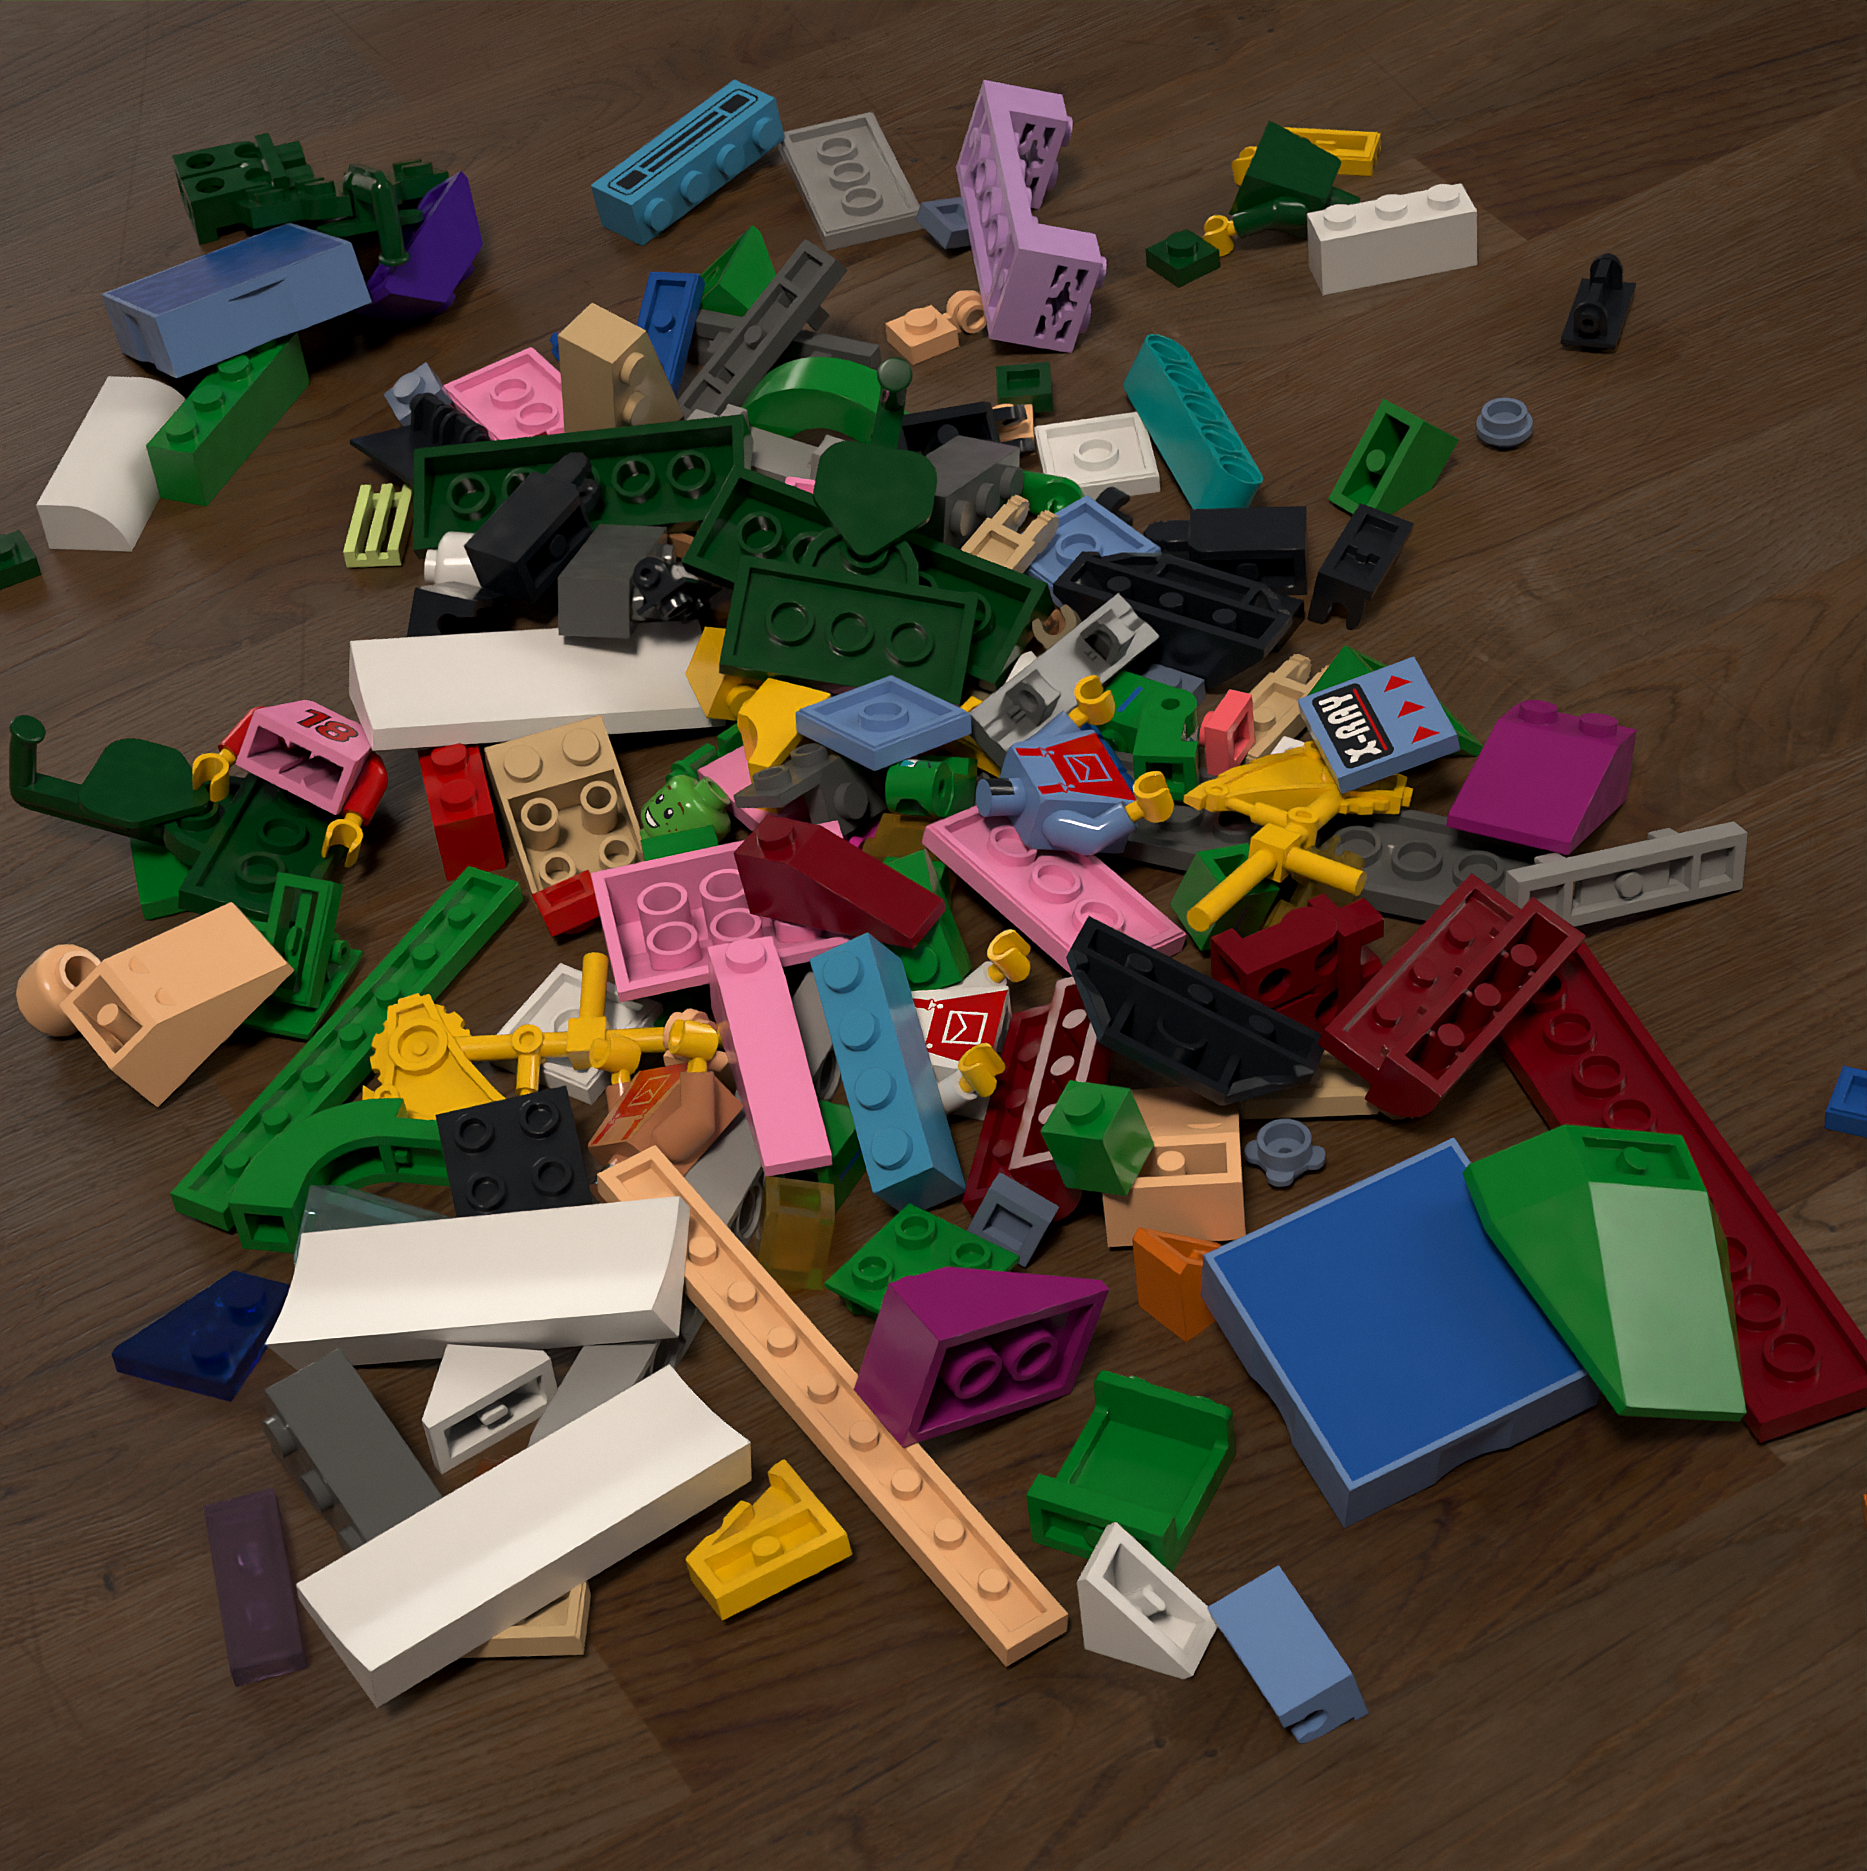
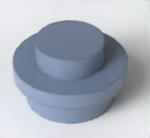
M1497 398L1487 402L1476 420V432L1479 438L1497 448L1514 447L1529 438L1533 431V419L1527 412L1526 405L1514 398Z

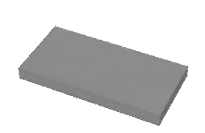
M873 112L784 132L785 140L778 144L779 151L826 251L924 229L916 221L920 205Z

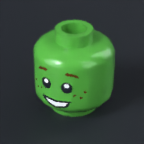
M677 775L671 778L643 805L641 821L644 827L640 830V836L642 839L714 825L719 844L731 831V820L725 809L730 804V799L724 790L709 777L704 776L698 781L687 775Z

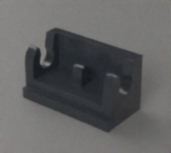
M1360 503L1317 573L1307 619L1323 624L1332 609V603H1340L1349 611V616L1346 619V628L1348 630L1356 628L1364 616L1367 601L1372 600L1390 568L1399 558L1402 548L1413 531L1414 523Z
M455 581L416 587L406 637L498 632L492 628H481L476 622L477 611L482 608H488L490 611L510 610L512 598L482 587Z

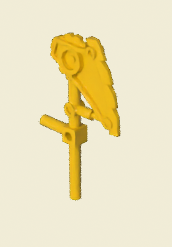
M1314 740L1305 742L1303 746L1285 750V753L1269 754L1249 761L1247 765L1233 767L1219 774L1216 779L1205 781L1184 795L1183 803L1198 811L1203 808L1211 812L1236 811L1250 816L1252 823L1264 827L1251 837L1248 859L1188 911V924L1196 931H1206L1265 877L1280 883L1290 873H1294L1355 896L1360 895L1366 883V872L1306 850L1315 846L1317 831L1337 813L1371 815L1373 813L1399 814L1402 806L1409 807L1413 788L1406 787L1408 777L1397 773L1341 794Z
M598 952L588 953L583 957L579 1018H569L568 1031L542 1033L539 1027L526 1024L517 1028L513 1034L472 1036L469 1029H463L466 1024L455 1011L447 1014L444 1006L434 1004L430 994L420 996L419 993L398 999V1004L388 1006L387 1020L383 1023L385 1029L382 1033L375 1034L371 1044L373 1051L376 1052L370 1057V1063L375 1074L380 1073L377 1079L381 1086L374 1092L363 1085L362 1100L401 1098L404 1099L408 1118L436 1120L437 1114L506 1099L471 1062L518 1060L515 1092L518 1096L538 1092L540 1065L544 1064L548 1058L569 1057L574 1070H584L592 1067L589 1061L592 1042L597 1038L607 1040L610 1033L635 1041L640 1047L641 1054L665 1053L667 1051L663 1045L665 1027L611 1029L605 1016L609 958L605 954ZM717 1027V1050H725Z

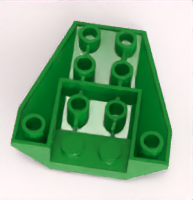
M1564 1124L1470 1163L1462 1174L1486 1233L1619 1416L1739 1422L1746 1414V1404L1727 1239L1682 1135Z

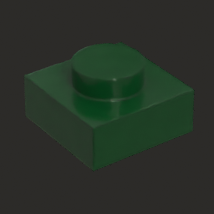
M1188 229L1173 233L1166 239L1145 249L1147 267L1178 288L1220 268L1219 249Z
M1050 362L996 366L998 405L1012 404L1016 406L1032 404L1033 415L1038 412L1053 411Z
M20 530L9 534H0V590L42 575L37 558Z

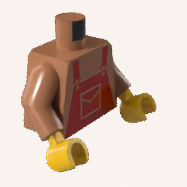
M675 1020L670 1029L668 1048L670 1053L689 1058L688 1062L639 1071L632 1081L630 1075L637 1069L641 1058L640 1047L635 1041L610 1033L607 1040L597 1038L592 1042L589 1052L591 1066L595 1069L610 1072L612 1085L606 1087L609 1114L588 1143L589 1153L604 1167L600 1172L656 1145L684 1177L742 1110L744 1105L714 1076V1071L707 1069V1062L713 1058L718 1046V1035L710 1025L692 1020ZM596 1177L590 1184V1190L602 1204L607 1203L598 1193Z

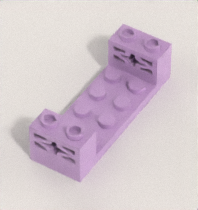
M983 80L957 162L956 171L964 204L966 222L968 224L989 339L1072 353L1078 333L1084 334L1088 329L1091 317V304L1089 301L1093 290L1100 289L1103 285L1107 268L1106 258L1100 255L1096 234L1038 224V218L1032 216L1031 208L1040 209L1046 190L1052 191L1054 189L1058 175V162L1056 158L1060 147L1066 148L1069 144L1073 120L1072 117L1067 116L1061 94Z

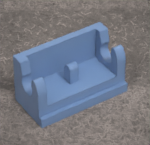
M1279 1565L1207 1607L1212 1620L1229 1642L1273 1709L1283 1728L1301 1721L1291 1729L1299 1743L1312 1741L1352 1718L1356 1721L1368 1714L1353 1673ZM1314 1711H1317V1713L1313 1715L1311 1718L1304 1720V1718L1307 1715Z

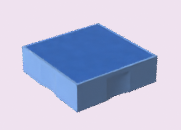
M293 223L284 224L101 294L122 353L141 362L154 363L158 370L175 378L182 377L276 338L372 303L351 242Z
M1454 1137L1203 1255L1202 1299L1250 1377L1269 1394L1278 1407L1288 1428L1292 1445L1343 1528L1351 1526L1434 1485L1453 1468L1469 1459L1491 1451L1509 1448L1597 1405L1600 1393L1599 1387L1486 1233L1462 1174L1471 1162Z

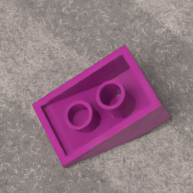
M1525 700L1517 703L1501 716L1494 725L1447 815L1446 827L1569 855L1626 801L1637 729L1619 726L1616 718L1605 714L1586 713L1578 717L1557 712L1558 707L1546 701Z
M943 1267L916 1276H905L888 1284L869 1344L865 1351L854 1391L902 1448L1071 1394L1110 1289L1102 1280L958 1267Z

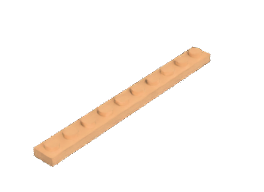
M656 1145L597 1174L598 1193L607 1203L680 1196L689 1205L690 1216L683 1292L1006 1667L1067 1631L1068 1613L918 1443L903 1448L854 1391L858 1374Z

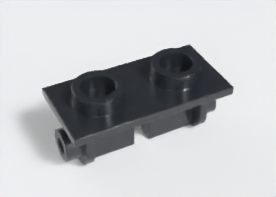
M1605 253L1592 261L1590 279L1582 278L1560 344L1576 345L1591 350L1616 348L1636 288V283L1623 282V265L1616 255Z
M654 557L643 558L636 564L633 571L634 583L647 601L645 605L636 610L637 614L642 617L663 621H681L682 624H687L709 610L712 604L708 599L722 590L718 584L699 580L697 576L687 573L680 563H665Z

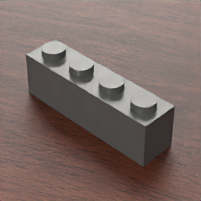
M599 524L558 577V635L629 639L639 623L647 619V617L639 616L636 610L647 603L634 583L633 571L636 564L646 557H654L665 563L676 564V546L667 544V527Z

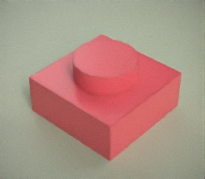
M1229 689L1216 710L1209 711L1205 715L1200 728L1199 741L1200 745L1206 749L1207 774L1218 776L1233 767L1239 766L1255 743L1252 694Z

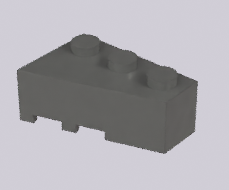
M957 435L925 456L936 469L937 487L930 520L913 532L960 550L987 518L992 519L1000 508L1008 502V499H1011L1015 494L1021 495L1024 485V472L1022 468H1019L1020 447Z
M340 1347L265 1389L268 1418L261 1421V1425L271 1445V1451L303 1490L313 1509L318 1514H322L336 1531V1537L344 1555L443 1498Z

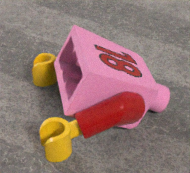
M309 700L270 707L258 706L252 708L218 744L219 754H202L193 762V790L196 791L202 783L211 781L210 800L212 802L221 801L229 794V769L235 764L334 815L341 812L344 819H337L327 827L321 854L325 858L331 846L337 844L349 848L345 867L353 866L357 861L363 838V832L360 827L369 825L388 786V774L383 759L375 753L376 751H372L362 725Z

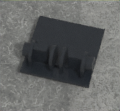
M427 392L416 394L411 399L409 404L411 411L410 425L350 439V445L371 458L374 463L383 466L401 478L405 484L413 486L414 449L491 440L488 430L484 426L469 419L464 413L458 411L453 406L445 405V402L441 401L436 395Z
M566 1085L436 1115L457 1218L593 1205Z

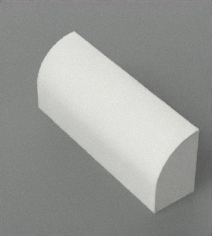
M108 376L36 504L50 549L132 552L160 499L146 445L186 400L183 395L172 387L153 379Z

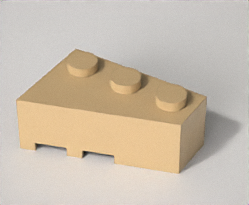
M591 303L558 334L564 433L679 421L684 416L646 330Z

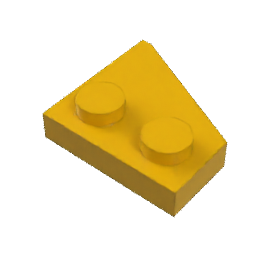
M785 1459L776 1463L767 1472L771 1486L752 1506L751 1503L740 1500L723 1518L722 1526L715 1533L706 1536L685 1558L691 1581L722 1621L853 1555L846 1531Z

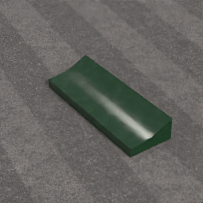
M739 414L414 449L413 551L418 559H425L427 550H437L440 540L446 533L462 532L475 534L532 471L545 475L555 463L560 462V458L570 454V452H583L589 458L592 472L585 479L593 478L600 485L603 493L599 503H596L595 508L588 514L593 532L599 524L667 527V534L698 531L734 464L751 470L754 439L744 415Z
M734 464L681 563L687 573L733 590L740 554L800 564L808 544L824 529L831 527V524L815 505L812 493ZM915 532L910 533L903 539L909 543L918 561L919 585L979 595L964 681L988 691L996 692L1004 685L1020 655L1034 637L1032 621L1039 618L1045 622L1055 610L1048 583Z

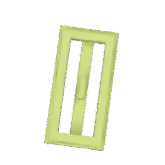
M404 483L402 492H395L393 484H382L380 493H373L372 485L360 486L343 550L347 568L402 565L413 520V486ZM391 508H397L387 552L380 553L382 542L385 540L390 510ZM376 509V510H375V514H374V518H373V522H372V526H371V529H370V533H369V537H368V541H367L365 553H363V549H364L365 541H366V538H367V534H368V530H369V526H370V522H371L373 510Z

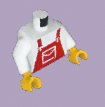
M1009 929L997 935L991 941L987 950V956L992 962H984L962 982L937 990L911 991L946 1116L953 1114L984 1120L990 1096L997 1087L995 1077L1003 1073L1006 1068L1001 1055L1012 1017L1009 986H1006V977L1012 982H1019L1024 980L1030 972V961L1026 958L1030 952V945L1015 930Z

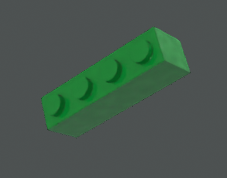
M298 331L218 362L147 443L146 449L160 498L208 506L309 386L310 381Z

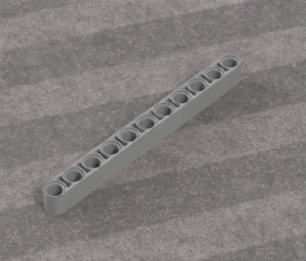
M811 966L793 996L792 1004L816 1096L818 1099L830 1102L842 1082V1077ZM737 1090L736 1093L734 1094V1096L741 1102V1099H740V1096H739V1093H738V1090ZM743 1108L685 1176L688 1183L740 1242L747 1247L777 1194L774 1177H765ZM683 1292L679 1337L584 1345L537 1422L530 1436L528 1447L670 1364L676 1370L706 1317Z

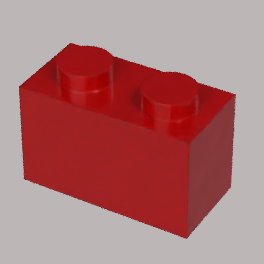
M457 743L417 751L446 880L457 879L468 866L486 872L507 868L478 743Z

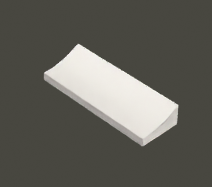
M698 619L687 624H682L681 621L639 623L629 639L558 635V628L350 641L349 696L372 751L449 746L457 743L506 742L599 715L603 718L608 734L726 726V720L706 718L685 675L702 635Z
M680 1196L302 1233L290 1289L282 1311L265 1345L293 1368L300 1370L339 1347L352 1366L443 1358L447 1344L538 1350L679 1337L690 1207Z
M669 1364L297 1583L298 1598L375 1707L378 1708L569 1592L574 1587L584 1583L750 1482L751 1442L718 1417L689 1388Z

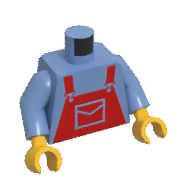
M1090 675L1081 679L1074 689V695L1078 704L1074 710L1068 715L1064 710L1061 711L1037 733L1025 741L1014 743L1007 750L1000 777L981 779L978 782L976 804L979 813L984 817L1008 816L1024 845L1032 849L1073 851L1082 855L1123 853L1129 834L1138 829L1137 821L1144 818L1146 821L1159 823L1170 818L1173 812L1174 802L1165 777L1161 772L1151 771L1141 775L1135 780L1132 793L1095 731H1081L1080 728L1086 723L1102 725L1109 722L1115 713V701L1111 690L1103 693L1100 678L1096 675Z

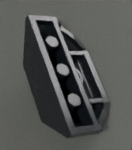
M1082 551L1053 583V594L1063 605H1068L1079 615L1081 623L1116 594H1119L1132 607L1136 615L1160 636L1149 650L1131 664L1147 669L1152 663L1205 679V687L1209 689L1219 686L1264 660L1292 626V615L1287 609L1283 608L1280 600L1268 585L1164 553L1122 552L1101 557L1099 552Z
M1088 916L1066 957L1100 1044L1221 1106L1309 1083L1325 1050L1318 1045L1322 1034L1091 916Z

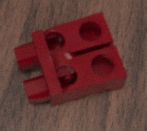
M1324 893L1307 900V907L1296 908L1286 913L1280 923L1244 938L1233 928L1210 937L1211 977L1310 1029L1322 1033L1383 967L1379 957L1366 944L1384 937V919L1365 898H1360L1339 908Z

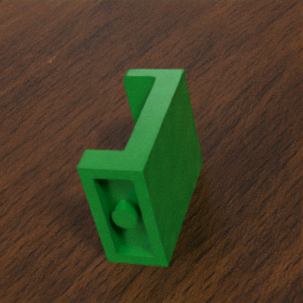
M1100 1370L1093 1382L1095 1396L1094 1411L1056 1478L1038 1473L1026 1494L1032 1542L1089 1560L1106 1526L1117 1522L1173 1574L1236 1456L1233 1412L1229 1407L1218 1404L1207 1397L1187 1395L1150 1384L1139 1377H1126L1106 1370Z

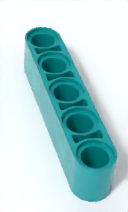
M1157 334L1147 335L1123 382V388L1193 509L1249 508L1264 480L1262 473L1189 352L1179 343L1168 337Z

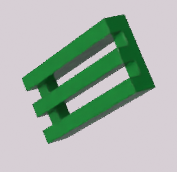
M282 872L277 873L265 938L282 957L296 888L302 889L295 926L291 928L287 946L289 951L287 962L294 971L283 981L282 989L277 988L266 999L319 1009L343 884Z

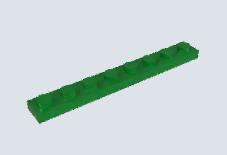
M468 866L170 1192L176 1212L229 1231L235 1223L228 1202L243 1171L254 1156L288 1127L320 1111L343 1104L372 1071L370 1057L376 1051H373L371 1044L375 1034L382 1033L385 1029L383 1023L387 1020L388 1006L398 1004V999L419 993L420 996L430 994L434 1002L524 901L520 882Z

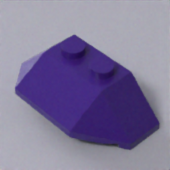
M462 171L427 191L417 208L423 211L424 220L405 225L402 230L405 251L409 253L410 260L406 264L397 267L378 265L366 283L372 303L349 311L355 320L412 323L429 312L433 317L438 316L454 302L456 295L453 293V290L473 273L475 267L472 261L483 246L469 180Z

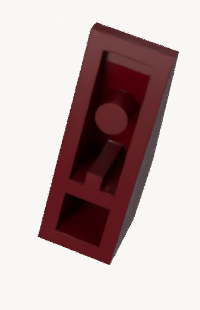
M767 815L733 853L749 911L753 915L855 937L868 932L879 942L914 949L946 910L944 899L821 825Z

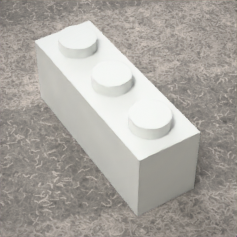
M1461 183L1455 185H1435L1429 190L1404 195L1388 194L1373 201L1352 205L1337 204L1322 211L1307 213L1309 268L1322 295L1477 265V210Z

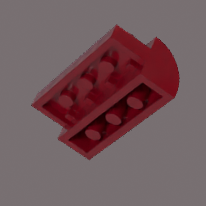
M1471 873L1324 1029L1318 1045L1371 1084L1364 1098L1366 1101L1393 1115L1401 1117L1424 1116L1430 1113L1578 950L1586 935L1534 897L1520 909Z
M1073 976L1057 980L1050 1004L1012 1013L1001 1055L1006 1068L1003 1073L995 1077L997 1087L989 1099L962 1200L963 1205L973 1218L999 1172L1059 1206L1051 1223L1068 1216L1080 1202L1083 1190L1065 1187L1040 1131L1069 1080L1108 1085L1116 1052L1098 1042Z

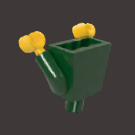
M1268 121L1258 146L1244 148L1240 152L1239 158H1236L1231 164L1234 181L1237 185H1240L1229 215L1233 216V220L1228 221L1222 215L1209 217L1204 225L1205 234L1202 239L1219 249L1221 257L1233 250L1234 241L1232 236L1235 235L1243 239L1265 230H1279L1298 237L1307 238V213L1322 211L1337 204H1358L1361 197L1333 186L1341 165L1338 157L1316 146L1307 138L1300 137L1284 127Z

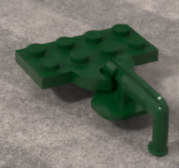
M421 158L392 163L393 172L383 173L382 170L367 165L355 163L350 164L348 171L343 172L344 179L340 182L325 180L324 176L305 178L294 182L296 190L284 192V189H276L274 185L245 190L247 199L233 202L237 221L253 229L303 219L322 220L347 217L319 226L316 229L318 232L333 237H345L378 230L382 252L378 257L379 263L387 267H397L406 264L410 260L409 253L405 251L401 226L424 220L423 211L418 209L398 210L397 205L402 204L405 200L424 197L427 191L449 179V172L433 167L431 161L422 162Z
M899 357L888 358L878 368L877 380L881 387L871 444L841 441L829 446L822 453L816 473L813 501L831 524V527L824 529L808 544L801 563L795 564L740 554L719 661L720 674L766 681L769 677L837 694L845 693L892 675L960 707L979 595L919 585L918 561L909 543L903 539L930 520L937 487V472L928 458L917 452L898 449L907 387L911 384L913 378L910 364Z
M29 715L16 716L10 723L9 791L14 801L21 807L31 811L152 844L166 846L179 861L192 866L179 889L178 909L204 915L232 902L246 917H252L256 921L267 923L278 872L329 881L347 849L346 846L337 844L329 848L325 858L321 854L327 827L337 819H344L341 812L334 815L251 772H248L245 778L230 776V790L227 797L221 801L212 802L210 800L211 781L202 783L194 791L192 767L179 750L142 739L127 738L117 740L103 750L81 785L37 773V745L44 740L46 735L45 727L38 719ZM296 888L289 922L290 929L295 926L302 889Z

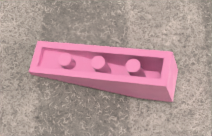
M772 936L738 939L731 943L708 946L711 1008L741 1102L744 1105L743 1109L765 1177L832 1165V1154L789 988Z

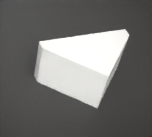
M447 1344L422 1418L433 1463L441 1475L542 1416L558 1389L551 1359L543 1350Z
M1117 1522L1106 1526L1077 1581L1085 1649L1183 1680L1192 1677L1217 1628L1209 1614L1208 1606Z

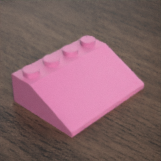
M838 820L817 824L843 838ZM744 840L591 873L604 939L620 1002L708 984V946L731 943L738 939L772 936L781 965L786 967L809 962L811 958L856 937L750 914L733 854Z

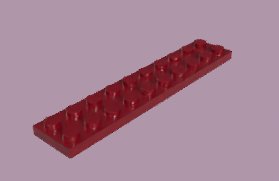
M1583 941L1578 950L1494 1042L1495 1046L1551 1130L1568 1124L1683 1136L1727 1239L1746 1404V1414L1743 1416V1419L1759 1443L1866 1407L1867 1339Z

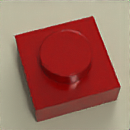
M589 870L532 894L536 907L551 937L561 933L575 934L592 926L597 917H599Z

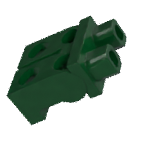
M268 132L255 135V143L239 141L172 155L180 197L199 245L218 241L216 228L240 223L237 221L233 201L247 199L245 190L274 185L276 189H284V192L296 190L295 181L314 177L310 164L306 165L303 148L299 141L274 146Z

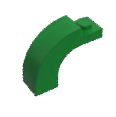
M808 357L787 362L769 372L750 392L740 408L747 409L749 426L790 439L797 433L807 429L824 428L846 434L860 443L871 444V435L874 430L881 386L877 380V371L862 364L839 358ZM906 410L904 411V415L911 414Z
M380 1098L338 1105L313 1114L288 1127L254 1156L243 1171L228 1202L242 1249L298 1254L301 1234L315 1232L321 1218L335 1202L365 1186L386 1182H401L450 1187L437 1120L408 1118L404 1099Z

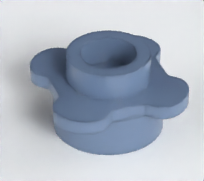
M1278 1119L1265 1124L1259 1130L1257 1140L1250 1141L1244 1150L1246 1161L1251 1164H1258L1266 1172L1267 1182L1279 1187L1290 1185L1295 1179L1302 1176L1306 1170H1318L1326 1162L1325 1150L1320 1146L1312 1145L1310 1130L1303 1123L1292 1119Z

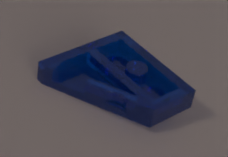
M233 1270L116 1346L111 1355L117 1372L232 1402L268 1348L265 1344L282 1311L290 1285Z

